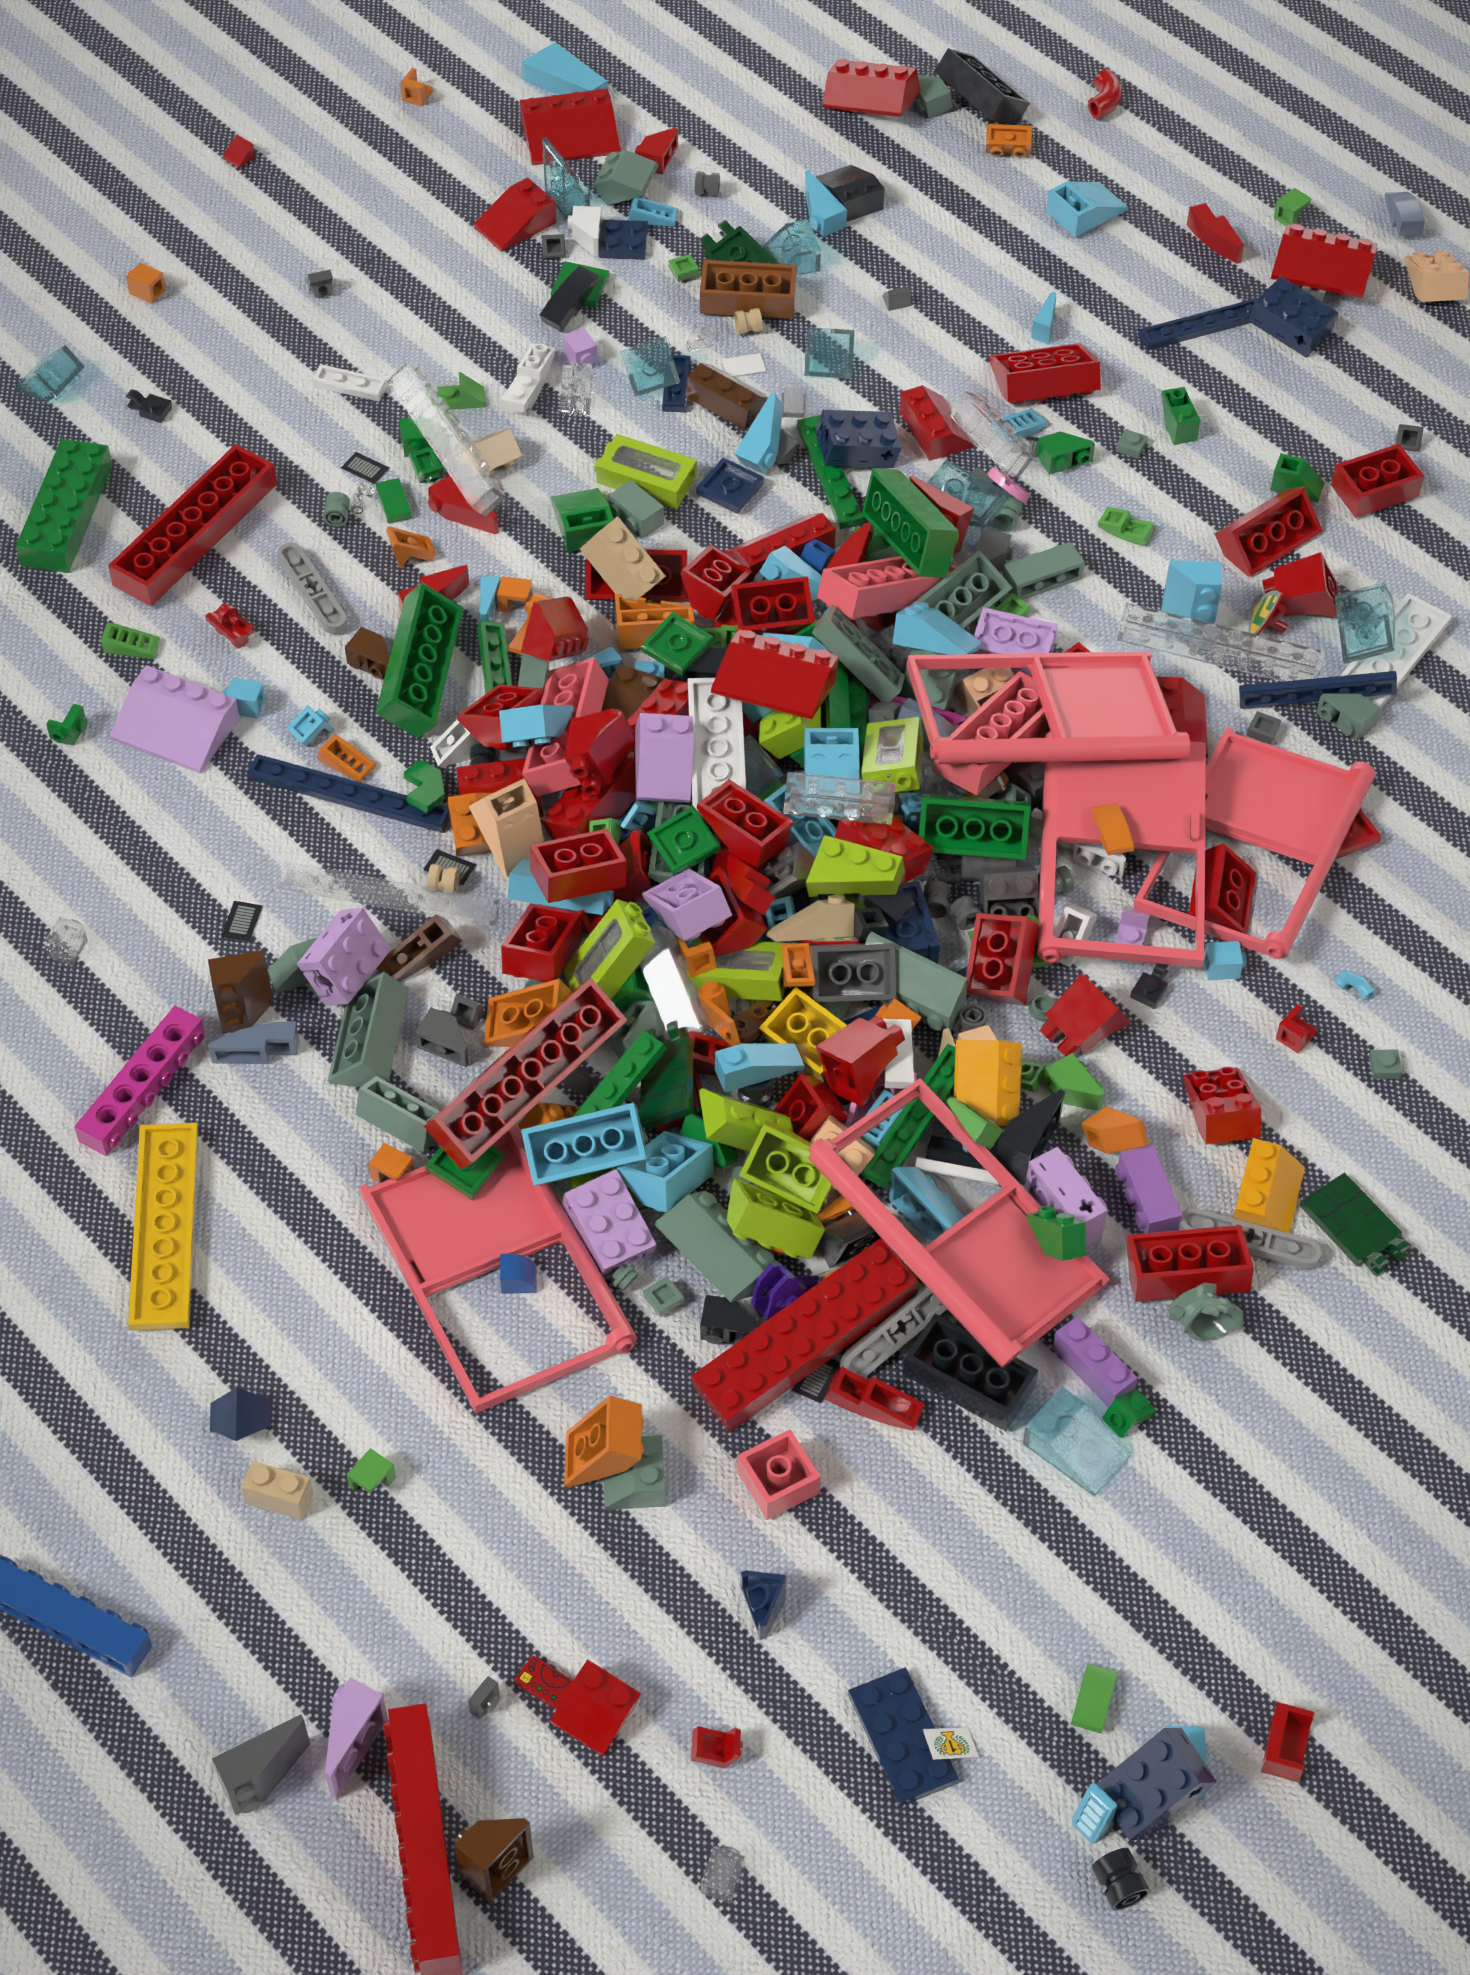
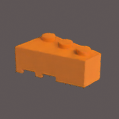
M615 594L618 649L631 650L641 648V645L672 612L695 625L691 605L667 601L654 604L646 602V598L638 597L637 601L623 599L622 594Z

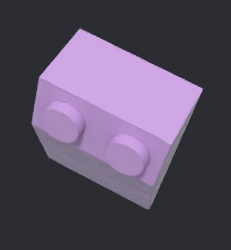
M639 714L635 726L636 800L690 802L694 744L693 716Z
M687 869L642 893L644 899L673 934L684 941L699 937L702 931L710 927L720 926L726 918L732 916L721 887L691 869Z
M351 1677L345 1686H339L332 1699L333 1706L325 1775L330 1795L336 1800L384 1727L383 1722L388 1721L383 1694Z

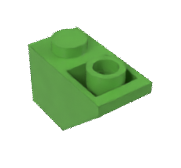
M1073 1053L1045 1067L1043 1084L1051 1094L1060 1089L1064 1090L1063 1104L1095 1111L1102 1109L1105 1096L1103 1086L1099 1081H1095L1092 1078L1085 1063L1079 1061Z

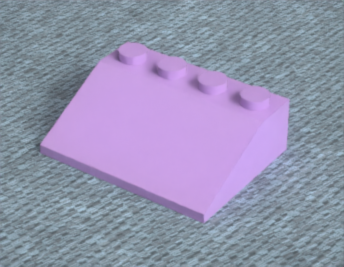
M146 665L132 683L111 731L110 739L201 774L240 719L237 700Z

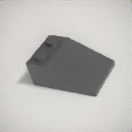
M895 943L809 944L815 986L809 987L810 998L815 1002L896 999Z
M301 1714L212 1758L219 1782L235 1815L241 1812L249 1813L255 1810L261 1802L265 1801L310 1745L306 1725Z

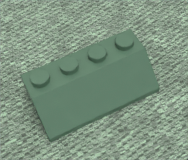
M978 550L947 575V578L942 579L915 602L928 603V607L938 609L965 630L980 617L983 607L990 608L998 603L1012 587L985 555Z
M871 932L865 943L894 942ZM895 943L896 1000L921 1016L920 1021L928 1024L932 1029L943 1032L944 1029L949 1028L951 1031L958 1022L960 1011L966 1003L968 978ZM893 999L879 1001L889 1006Z
M383 972L367 980L352 1000L345 1004L327 1082L336 1085L362 1087L375 1076L385 1081L389 1079L392 1073L393 1057L397 1050L398 1034L402 1027V1016L407 1005L406 998L409 989L407 986Z
M706 1190L688 1194L659 1218L655 1226L730 1302L752 1297L757 1278L769 1264L778 1262L774 1259L773 1254L765 1250L756 1240L751 1238L747 1241L742 1240L732 1233L733 1230L727 1222L728 1211L717 1202L714 1195Z

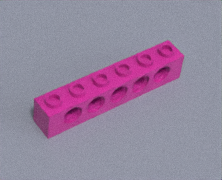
M174 1005L74 1126L78 1142L104 1156H107L112 1149L118 1147L122 1136L129 1128L135 1126L144 1109L153 1104L157 1093L162 1087H166L170 1083L172 1075L179 1066L182 1067L187 1062L189 1054L193 1049L203 1042L206 1034L202 1019Z

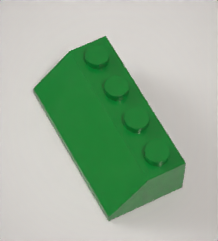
M922 794L919 836L933 847L932 853L1026 860L1030 802Z

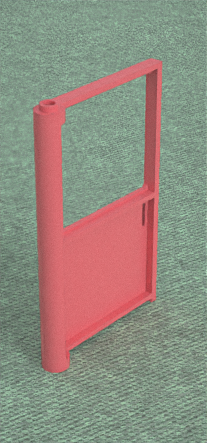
M1150 651L908 655L906 666L930 742L931 759H935L936 764L1186 759L1190 753L1189 735L1187 732L1176 731L1150 663L1152 656ZM1029 668L1053 738L950 740L949 737H940L920 670Z
M1227 727L1206 765L1205 797L1207 799L1205 800V829L1312 864L1314 867L1281 932L1268 933L1264 941L1204 920V934L1228 942L1239 941L1240 946L1268 955L1274 959L1287 957L1376 776L1374 768L1365 762H1355L1350 770H1345L1235 734L1232 728ZM1160 851L1134 900L1133 909L1150 913V915L1195 930V916L1146 900L1171 851Z
M1051 731L1047 733L1046 738H1053ZM1190 741V753L1186 759L1045 762L1037 955L1045 962L1054 963L1062 959L1064 955L1202 967L1204 962L1206 743ZM1118 803L1128 825L1134 848L1196 854L1195 950L1054 937L1056 841L1102 845L1100 842V831L1091 816V808ZM1190 819H1191V838L1193 839V841L1190 839Z
M921 1078L833 1139L823 1140L819 1138L808 1149L810 1151L808 1159L1002 1368L1110 1281L1107 1275L1087 1254L1086 1256L1061 1261L1044 1254L1027 1221V1213L1038 1211V1208L1041 1207L1039 1203L986 1147L974 1142L955 1114ZM914 1099H920L1002 1186L1000 1191L925 1247L912 1236L837 1155L841 1150Z
M516 1123L492 1144V1146L506 1154L505 1159L473 1200L426 1171L425 1165L404 1173L399 1180L391 1178L371 1187H367L366 1184L359 1186L360 1195L475 1414L618 1353L625 1354L633 1349L634 1343L637 1340L636 1334L551 1184L546 1183L533 1186L523 1136ZM562 1243L612 1330L606 1337L605 1345L482 1397H478L426 1297L500 1268V1254H518L527 1257Z

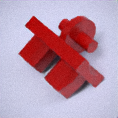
M225 602L216 611L205 615L206 621L220 635H224L231 641V644L237 649L249 642L248 636L255 632L254 626L239 615L238 609Z

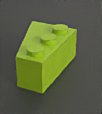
M824 835L806 881L809 897H818V894L844 896L847 893L896 895L905 872L902 856Z

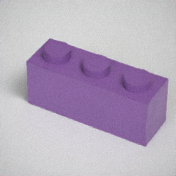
M1153 1144L1120 1152L1119 1162L1116 1164L1115 1170L1119 1181H1123L1125 1184V1196L1128 1204H1133L1136 1211L1135 1221L1138 1228H1143L1144 1233L1179 1230V1224L1183 1215Z
M1078 1316L1055 1332L1052 1349L1108 1408L1116 1397L1135 1390L1138 1378Z

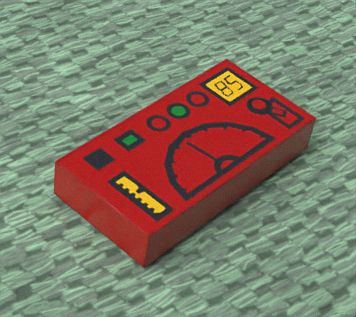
M534 1655L530 1657L514 1679V1683L555 1710L573 1680Z

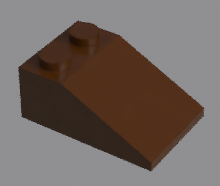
M619 664L608 683L601 711L617 709L628 719L638 710L642 702L653 693L657 685L666 678Z

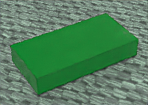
M399 478L375 483L376 491L388 523L412 518L411 510Z

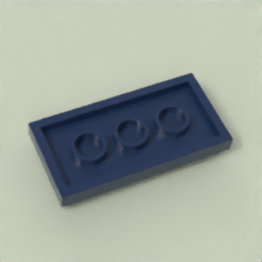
M906 1667L848 1690V1697L899 1807L958 1784L959 1778L950 1759L933 1760L923 1729H935Z

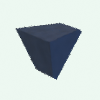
M236 1387L210 1403V1433L216 1432L229 1439L238 1441L263 1429H271V1400Z
M746 1570L740 1572V1586L759 1638L762 1640L768 1636L785 1603L787 1575Z

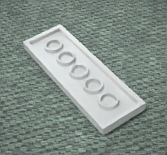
M1408 593L1340 676L1396 671L1398 688L1450 624L1452 615ZM1392 695L1366 698L1381 709Z
M688 678L689 716H693L694 733L692 806L695 807L703 821L708 823L696 808L701 800L728 779L746 790L742 701L710 693L715 678Z

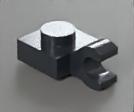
M130 389L126 395V398L131 399L127 405L129 408L139 410V416L159 423L163 422L172 408L171 400L150 393L145 398L137 390Z
M1156 963L1151 975L1143 972L1133 987L1130 998L1155 1009L1167 990L1168 983L1163 980L1169 971L1167 970L1169 964Z

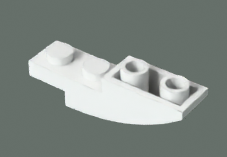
M532 343L517 366V376L501 399V408L523 413L527 408L532 409L545 383L555 354V348L541 343Z
M1035 808L1030 817L1029 832L1042 838L1043 811ZM1056 841L1060 846L1074 850V860L1079 861L1083 865L1101 870L1107 875H1113L1122 879L1126 864V858L1122 853H1119L1117 856H1108L1104 849L1096 845Z

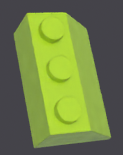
M704 1088L699 1090L706 1139L751 1151L766 1120L793 1132L791 1118L770 1108Z
M734 1178L727 1214V1222L733 1230L732 1233L742 1240L747 1241L749 1238L756 1240L767 1249L773 1250L774 1247L782 1249L793 1258L798 1259L801 1256L811 1259L825 1231L816 1214L771 1191Z

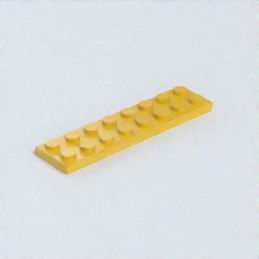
M197 1123L140 1125L128 1319L130 1331L189 1328L198 1151Z

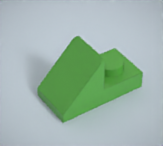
M459 372L460 385L436 387L438 411L486 407L484 386Z

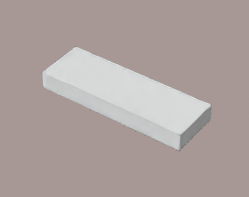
M321 364L312 379V387L379 402L388 386V381L384 378Z
M883 1019L886 1022L887 1029L895 1024L902 1028L905 1041L896 1047L898 1055L884 1069L885 1088L905 1089L914 1083L911 1020Z
M918 1157L915 1167L925 1174L994 1187L1000 1186L987 1170Z

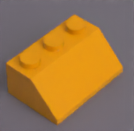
M956 1040L954 1098L968 1104L987 1119L994 1121L995 1125L1002 1129H1005L1009 1121L1020 1114L1022 1043L1000 1040Z
M1253 1138L1233 1218L1290 1233L1305 1167L1281 1145Z

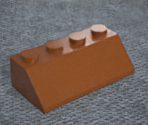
M703 260L700 285V314L734 315L735 311L743 310L744 312H749L751 309L759 308L761 317L794 319L797 265Z

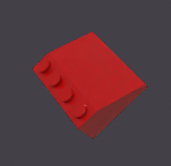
M608 88L520 100L521 124L532 166L607 156L612 152H621L613 105Z
M1287 224L1270 279L1277 280L1281 276L1293 284L1363 299L1373 268L1378 243H1373V241L1366 238L1360 240L1350 238L1346 234L1336 235L1327 233L1323 229L1312 230L1304 228L1300 224Z
M1081 343L989 355V362L1001 395L1008 403L1010 402L1013 405L1022 404L1024 400L1045 401L1047 397L1052 396L1067 398L1070 397V394L1074 393L1089 395L1093 391L1101 390L1100 361Z
M738 630L730 641L710 693L812 720L835 684L839 656L831 654L827 650L807 648L800 643L792 644L781 641L776 637L757 635L750 630Z

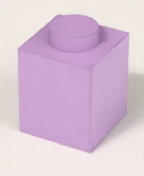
M585 328L563 335L564 354L576 371L598 363L597 345Z

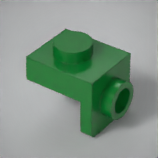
M433 446L409 453V459L419 483L424 481L432 483L440 479L444 466L439 464Z
M73 704L63 722L51 719L47 721L46 726L49 737L55 742L74 746L80 734L85 732L88 719L85 717L83 706Z
M1134 1390L1116 1397L1102 1419L1120 1438H1124L1134 1425L1151 1419L1157 1410L1148 1402L1144 1395Z

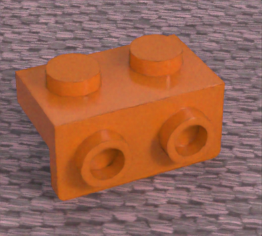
M987 124L985 153H990L994 156L1013 154L1016 157L1030 155L1032 148V126Z

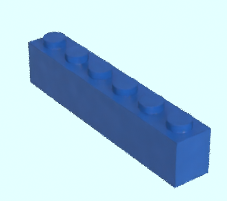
M1 1557L0 1611L131 1678L153 1647L147 1629L137 1623L130 1625L122 1621L121 1616L109 1609H106L104 1612L97 1608L90 1599L84 1596L77 1598L69 1594V1590L59 1583L51 1585L45 1582L43 1577L31 1569H28L26 1572L18 1568V1565L10 1558Z

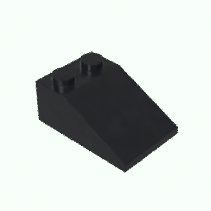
M848 165L816 176L828 191L847 209L846 222L883 210L885 188L874 174L856 166Z
M1064 1090L1056 1091L1011 1119L1005 1130L1001 1128L1002 1133L995 1143L997 1146L993 1156L1022 1185L1026 1183L1029 1161L1042 1155L1060 1123L1065 1097Z
M855 1209L845 1213V1218L835 1222L834 1219H830L822 1223L825 1231L818 1243V1247L829 1268L855 1257L881 1238Z

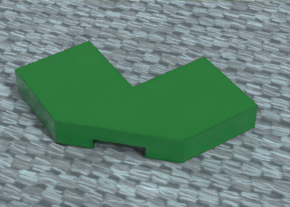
M419 760L404 771V779L418 786L407 795V803L428 813L444 801L441 770L423 760Z

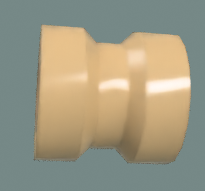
M759 308L751 309L749 312H744L743 310L735 311L734 319L738 335L746 334L747 331H762V317Z
M431 864L427 880L428 890L438 891L442 889L447 893L455 894L459 884V867L450 866L447 869L442 868L438 864Z

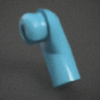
M1340 971V975L1334 979V982L1341 989H1346L1349 984L1352 985L1365 1000L1371 999L1376 993L1375 989L1363 976L1351 971Z

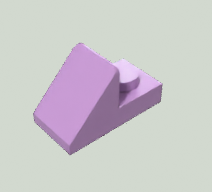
M1125 906L1122 910L1115 943L1143 945L1151 916L1150 913Z

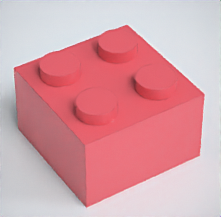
M791 1429L737 1455V1473L766 1520L820 1494L821 1476Z

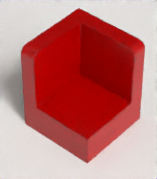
M1297 1004L1279 1023L1276 1040L1298 1054L1317 1033L1316 1028L1300 1018L1303 1006Z

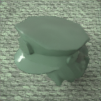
M1202 1283L1182 1293L1169 1306V1320L1182 1323L1184 1334H1188L1193 1340L1207 1341L1228 1331H1237L1243 1327V1312L1229 1300L1219 1298L1216 1295V1284Z

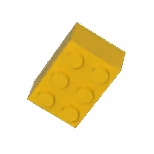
M795 987L759 1029L769 1044H795L805 1065L804 1070L814 1078L827 1083L816 1045L847 1025Z

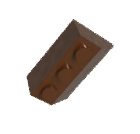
M700 363L687 377L685 396L688 399L743 430H746L755 420L768 399V396L711 364Z
M264 950L208 959L222 1034L233 1033L252 1027L274 1002Z
M525 1818L477 1821L471 1828L467 1826L459 1833L454 1845L460 1879L488 1905L534 1858L530 1822Z

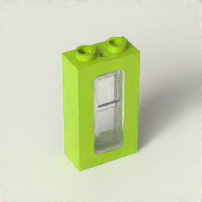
M616 434L612 442L607 443L603 456L596 460L594 472H596L598 484L618 489L632 480L661 505L677 509L697 478V459Z
M920 717L867 723L861 772L866 796L920 788L924 745Z
M618 899L614 902L563 969L572 991L584 981L592 978L610 1000L615 996L656 943L651 929L644 919L642 909L633 902L627 903Z
M695 938L692 947L703 944L701 939ZM756 941L749 949L716 956V969L694 977L689 975L686 967L681 968L679 974L680 984L684 985L686 996H698V990L703 984L714 981L724 986L727 998L782 1001L786 988H783L784 970L781 944L790 943Z

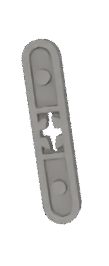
M286 543L280 546L277 552L280 565L323 630L330 634L344 631L347 627L346 614L303 549L295 543ZM307 582H309V584H310L313 588H316V590H317V594H316V595H315V592H314L311 588H308Z
M1191 1207L1182 1212L1183 1216L1179 1224V1230L1241 1225L1245 1239L1248 1234L1254 1235L1252 1243L1246 1242L1250 1255L1301 1269L1315 1268L1320 1262L1322 1249L1316 1241L1199 1208Z
M925 1285L850 1347L841 1357L840 1368L843 1366L863 1378L866 1377L924 1329L935 1313L941 1315L947 1308ZM899 1320L906 1322L904 1325L906 1330L903 1333L899 1330L895 1332L898 1328L897 1322Z

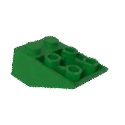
M599 488L550 497L567 552L580 550L594 535L614 520L609 504Z

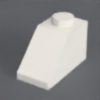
M573 206V215H568V230H572L573 240L593 256H599L602 223L601 207Z
M456 720L430 748L437 765L445 767L469 760L471 747L480 742Z
M1075 904L1066 906L1054 937L1088 940L1098 914ZM1064 955L1057 962L1071 967L1077 956Z

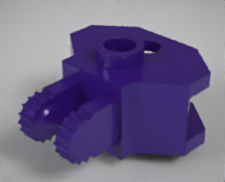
M780 1263L769 1264L757 1278L751 1304L758 1316L769 1320L817 1285L818 1281L809 1276L795 1277Z

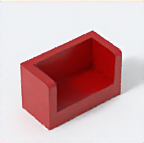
M1277 1702L1272 1715L1261 1768L1262 1773L1299 1783L1304 1769L1303 1760L1309 1730L1315 1712Z

